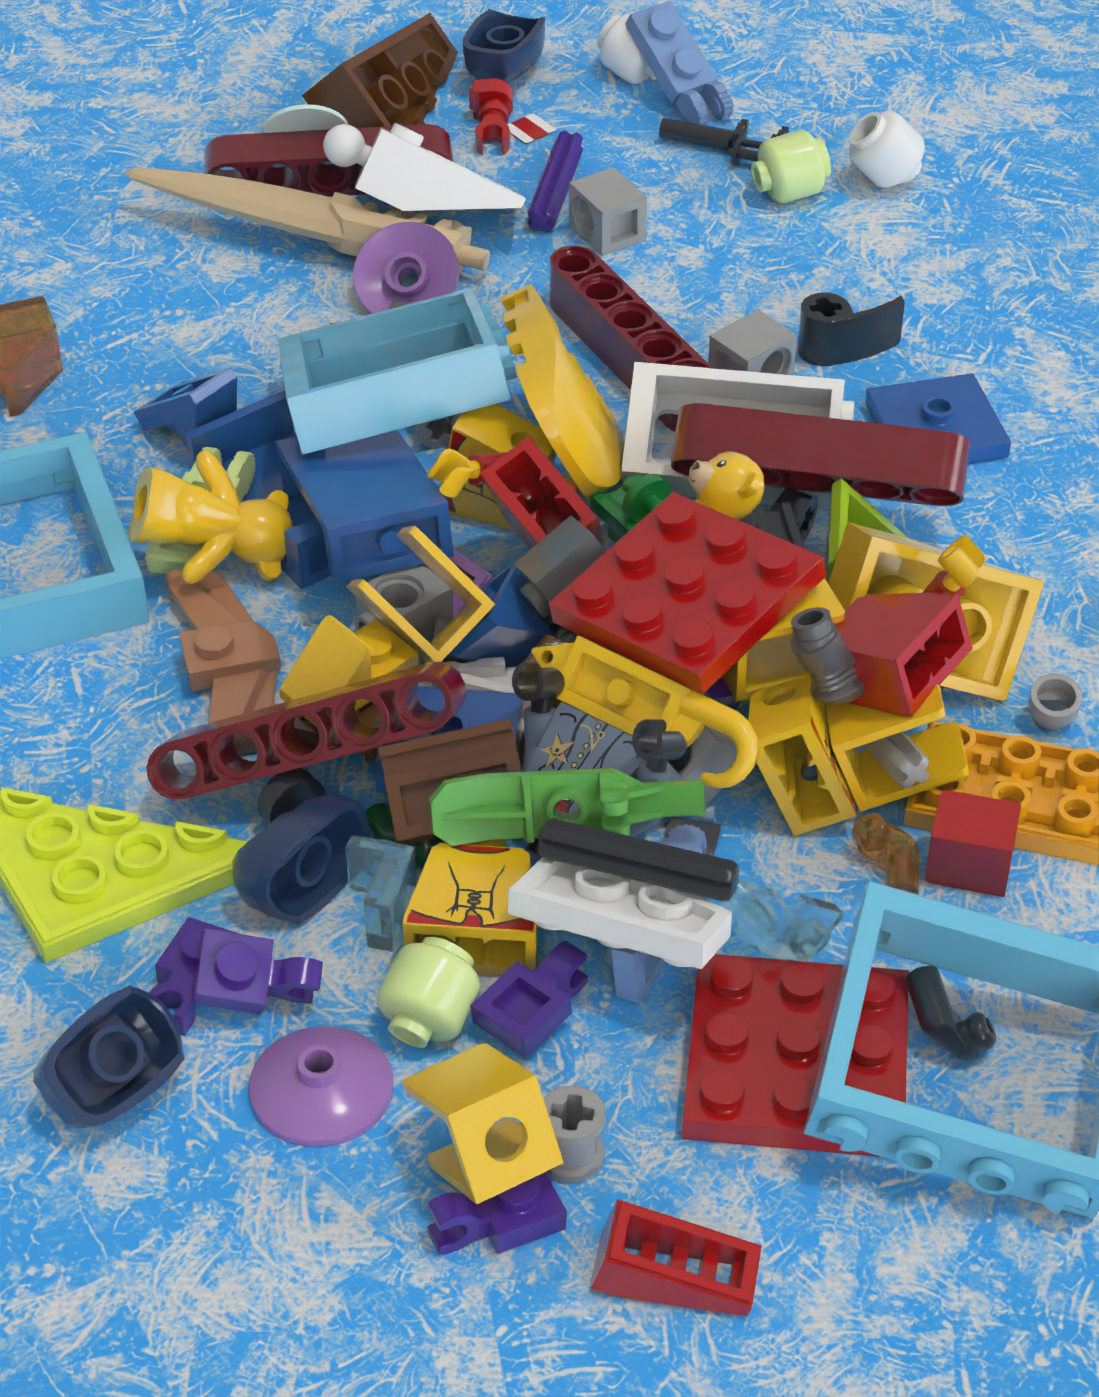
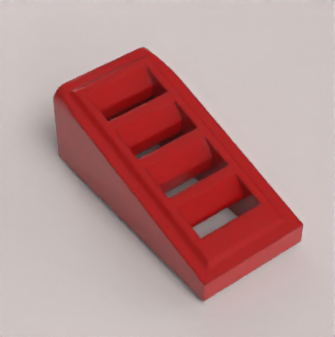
M617 1199L601 1234L590 1289L621 1298L748 1316L753 1305L762 1245ZM625 1248L636 1249L638 1253L634 1255L625 1252ZM656 1253L669 1255L667 1265L655 1261ZM688 1258L700 1260L697 1275L685 1271ZM718 1263L731 1264L728 1284L715 1281Z

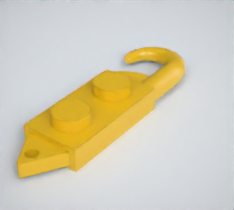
M578 635L573 643L535 647L532 649V654L541 668L554 667L564 676V689L556 697L557 699L632 736L636 725L640 721L645 719H663L667 726L665 731H679L685 737L687 742L686 748L700 736L705 726L731 738L736 747L735 761L725 772L718 774L702 773L699 779L704 780L705 786L715 789L730 788L745 780L753 770L759 753L758 737L751 723L738 711ZM550 654H553V659L549 663L548 657Z

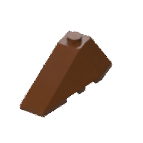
M428 13L343 62L305 92L302 97L308 105L324 106L337 111L347 120L348 125L355 128L393 126L394 123L399 125L426 124L424 122L426 114L434 108L437 99L434 97L437 89L446 81L458 52L432 14Z

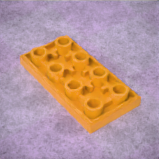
M930 722L928 723L927 730L946 723ZM957 723L962 735L970 772L969 775L965 778L911 795L908 798L903 826L932 831L940 793L943 790L1021 803L1014 848L1099 865V752L1085 748L1074 749L1048 744L1025 736L1002 735L972 729Z

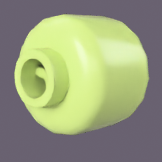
M797 130L762 142L758 150V161L751 164V172L759 192L767 191L776 203L785 204L819 193L823 189L825 178L831 174V162L828 150L821 138H813L807 131Z
M426 937L422 943H410L400 948L377 994L378 1008L390 1021L388 1031L398 1040L418 1048H425L429 1040L447 1042L457 1038L471 1012V1004L477 999L480 992L481 981L476 971L472 968L474 960L471 955L456 944L437 937Z

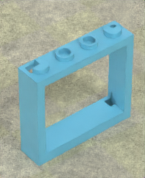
M473 288L278 338L286 399L302 455L511 400L506 381L517 378L509 346L505 343L502 330L498 327L489 302L479 304Z
M87 432L0 451V505L74 489L106 573L0 598V659L150 623L143 575Z
M869 881L854 919L803 1134L840 1144V1150L852 1152L860 1150L894 1160L901 1167L912 1172H935L969 1182L971 1186L983 1193L992 1195L1009 1194L1040 1203L1049 1211L1058 1215L1063 1210L1094 1219L1099 1211V1092L1089 1154L1085 1156L844 1085L875 950L1099 1014V947Z

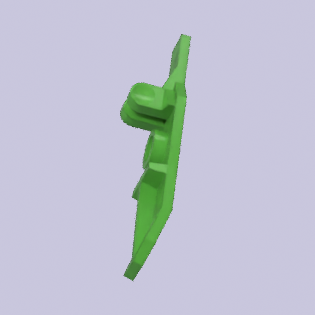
M615 768L478 774L444 780L428 799L431 830L434 835L451 846L498 839L525 838L527 843L534 842L535 838L539 836L541 827L546 824L548 819L552 818L630 836V826L638 822L661 817L706 815L704 780L640 782ZM562 799H571L579 805V809L573 813H562L555 807V804Z

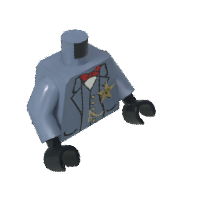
M523 663L515 668L512 675L514 692L520 699L531 701V706L524 709L522 772L615 768L640 782L679 780L680 774L668 763V760L680 758L686 751L687 742L679 731H665L667 726L663 719H645L640 721L633 731V736L563 702H560L557 708L551 706L550 699L558 697L565 685L564 676L558 669L554 667L539 669L536 663ZM562 799L555 804V807L562 813H573L579 809V805L571 799ZM662 817L631 825L630 836L635 837L659 823ZM535 838V841L528 843L524 850L539 861L542 856L538 853L539 839Z

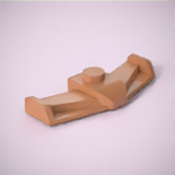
M215 568L201 581L194 584L186 583L182 579V569L168 572L165 575L168 598L171 603L177 605L193 629L179 632L181 652L191 692L212 688L209 723L275 705L277 672L281 669V658L275 637L268 630L254 622L228 583ZM240 733L234 735L233 743L238 755L257 752L254 742L248 736Z

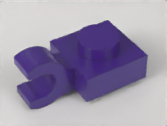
M204 928L199 942L191 1003L261 1015L266 1006L267 996L295 1003L310 1004L313 1001V992L320 989L323 962L306 957L274 960L272 959L273 939Z
M565 940L559 943L534 971L517 961L471 1004L472 1022L526 1059L572 1014L571 999L588 982V976L577 969L587 960V954Z
M546 1172L479 1204H475L463 1193L459 1192L446 1193L428 1202V1209L435 1223L427 1226V1232L439 1255L458 1251L468 1244L485 1237L489 1238L498 1254L566 1230L567 1210Z

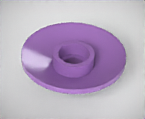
M419 222L395 223L377 231L360 249L353 268V283L356 294L362 305L371 314L388 310L393 301L415 303L453 293L459 280L458 258L449 240L437 229ZM408 274L419 276L418 281L412 286L403 287L401 285L403 278Z
M333 1026L305 1028L280 1038L261 1054L252 1069L249 1079L250 1102L259 1122L276 1137L296 1145L308 1147L338 1145L366 1133L383 1117L393 1095L391 1065L381 1048L371 1039L358 1032Z

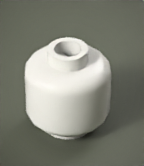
M629 12L623 16L619 14L613 16L603 27L597 41V46L600 48L599 56L603 66L631 85L641 83L649 77L652 80H656L655 75L626 29L625 23L629 15L635 12Z
M871 112L860 119L852 129L849 137L850 160L878 187L888 188L898 184H906L913 180L921 170V160L925 151L924 140L896 112Z

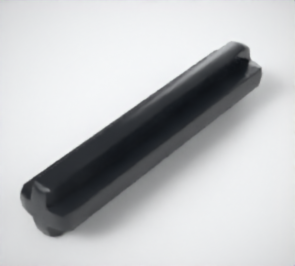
M548 819L546 824L541 827L538 836V853L545 859L722 902L731 899L732 895L736 892L739 882V865L733 860L564 820Z

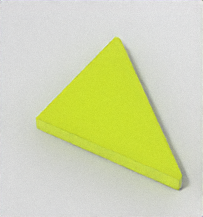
M1 787L0 886L45 963L233 885L232 860L238 850L248 842L228 838V832L225 830L176 821L175 827L140 821L138 813L88 804L87 810L53 804L52 797L4 787Z

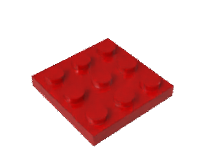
M672 492L550 601L549 607L554 623L703 695L826 577L824 557Z
M715 954L702 969L697 968L682 1139L877 1156L860 1150L852 1152L840 1150V1144L803 1134L843 965ZM871 967L844 1085L906 1103L908 988L905 978L909 970Z

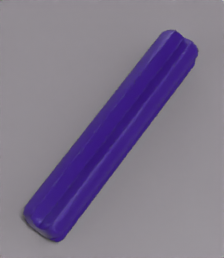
M564 130L556 137L527 211L530 217L527 224L533 231L540 228L548 232L556 224L569 189V182L572 181L583 152L581 146L583 137L578 132L570 134Z

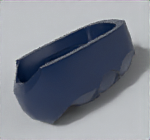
M491 9L485 11L473 22L463 38V54L469 74L473 75L476 80L497 78L507 83L520 77L530 66L535 64L542 54L545 40V17L526 18L504 14Z
M330 792L321 797L304 800L303 804H299L296 808L280 814L263 831L240 848L232 860L233 884L240 898L248 906L266 915L295 924H300L313 916L352 879L368 856L371 846V835L364 806L351 797Z
M129 985L93 1005L62 1033L39 1060L34 1069L33 1082L39 1089L47 1106L61 1118L65 1125L80 1129L106 1123L125 1113L159 1089L183 1062L185 1057L178 1024L167 1007L157 997L147 991Z

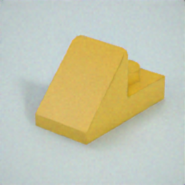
M328 615L321 621L279 688V696L284 702L414 667L419 665V652L377 619L353 633L332 615ZM365 699L356 700L355 710L360 709L371 701ZM305 718L307 721H309V722H311L312 724H314L311 720H309L308 718Z

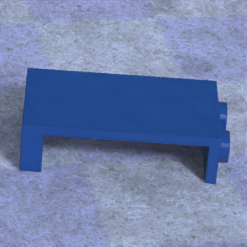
M285 390L186 432L190 471L196 461V456L205 447L218 448L220 450V453H222V465L225 471H227L231 461L234 460L236 452H251V454H254L256 463L255 477L242 502L252 499H266L275 490L283 491L275 441L297 436L294 432L293 420ZM303 495L288 498L289 505L287 511L290 514L293 527L284 531L286 555L281 560V569L300 589H303L331 575L329 573L323 529Z
M398 430L303 455L297 436L275 441L283 492L288 495V498L303 495L324 532L329 573L335 584L424 564L396 535L403 527L416 526L448 558L454 557L448 502L433 480L427 477L428 473Z

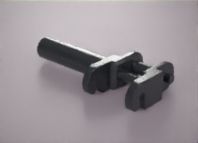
M666 118L662 119L659 128L660 138L729 150L728 155L732 156V165H738L741 159L758 161V151L749 150L746 147L759 149L762 143L747 139L749 120L742 119L741 123L738 122L735 130ZM782 126V129H779L778 133L773 134L771 138L789 133V127Z

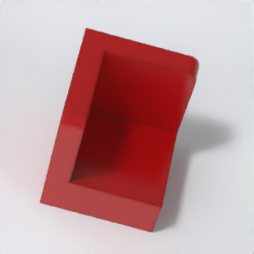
M951 790L941 791L930 838L925 880L932 884L1005 897L1022 804Z

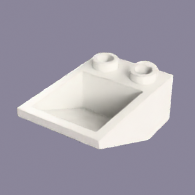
M394 123L391 132L380 127L372 147L365 144L363 135L358 129L347 124L334 126L327 132L324 138V153L333 164L340 167H349L357 163L363 166L355 183L356 189L402 211L522 208L526 200L521 194L421 147L420 145L424 137L397 123Z

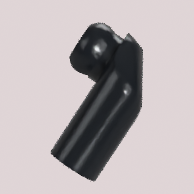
M922 966L906 975V985L920 1027L926 1034L958 1059H977L979 1057L978 1052L989 1050L994 1046L997 1039L996 1033L990 1020L983 1013L974 1012L962 1020L952 1009L937 967Z

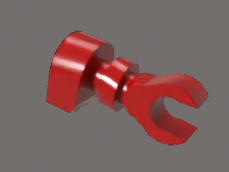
M497 78L473 80V88H469V109L473 110V118L479 120L480 123L475 129L476 150L481 155H483L484 143L489 140H497L502 143L503 155L510 149V129L507 122L513 110L514 92L506 81Z

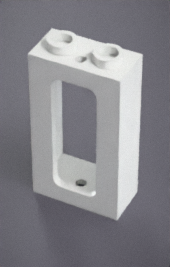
M635 362L621 468L623 483L628 477L640 474L642 477L649 474H657L671 486V492L684 497L697 498L696 491L688 482L689 476L677 473L671 468V464L658 463L652 458L657 418L666 413L678 414L679 408L685 404L704 403L853 420L855 401L843 400L845 380ZM764 486L760 503L773 505L785 488ZM799 490L817 497V509L830 510L831 494Z

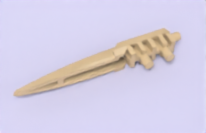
M134 167L125 172L129 179L154 189L249 221L326 241L328 246L339 253L356 257L364 243L373 234L386 226L400 222H419L428 225V215L421 213L414 215L412 211H402L395 207L385 214L378 213V203L368 201L365 205H362L354 196L337 192L334 193L333 197H327L250 180L177 170ZM443 218L434 226L429 225L440 231L453 246L458 258L459 276L465 266L483 271L487 269L490 260V250L470 246L471 227L463 226L457 220Z

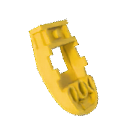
M531 283L500 297L503 306L507 310L503 314L504 324L509 332L512 331V333L506 335L507 343L514 356L524 354L526 363L515 368L527 401L542 431L580 491L591 501V495L598 492L604 493L618 483L622 477L623 435L619 424L589 375L585 376L572 352L569 353L562 342L558 325Z

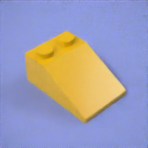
M847 522L828 584L845 611L857 598L865 595L922 593L940 571H946L937 562L939 556L945 550L909 538ZM985 562L977 570L975 580L965 588L964 594L960 597L973 649L940 686L1006 702L1044 581Z

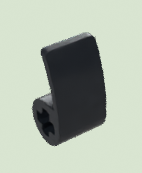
M815 293L809 295L801 303L798 355L802 360L812 365L832 366L872 357L893 348L901 341L905 306L903 297L899 296L878 307L853 313L848 301L837 294Z

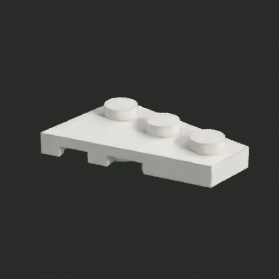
M543 857L508 889L509 915L534 921L536 925L547 930H565L597 939L602 945L610 948H628L657 956L666 963L677 967L692 966L702 969L731 936L732 912L702 896L553 861Z

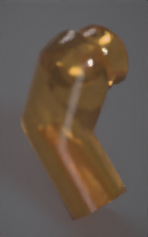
M872 813L860 817L852 830L853 839L857 843L858 851L864 858L885 872L886 886L919 895L920 852L915 840L899 827L886 822L879 814Z

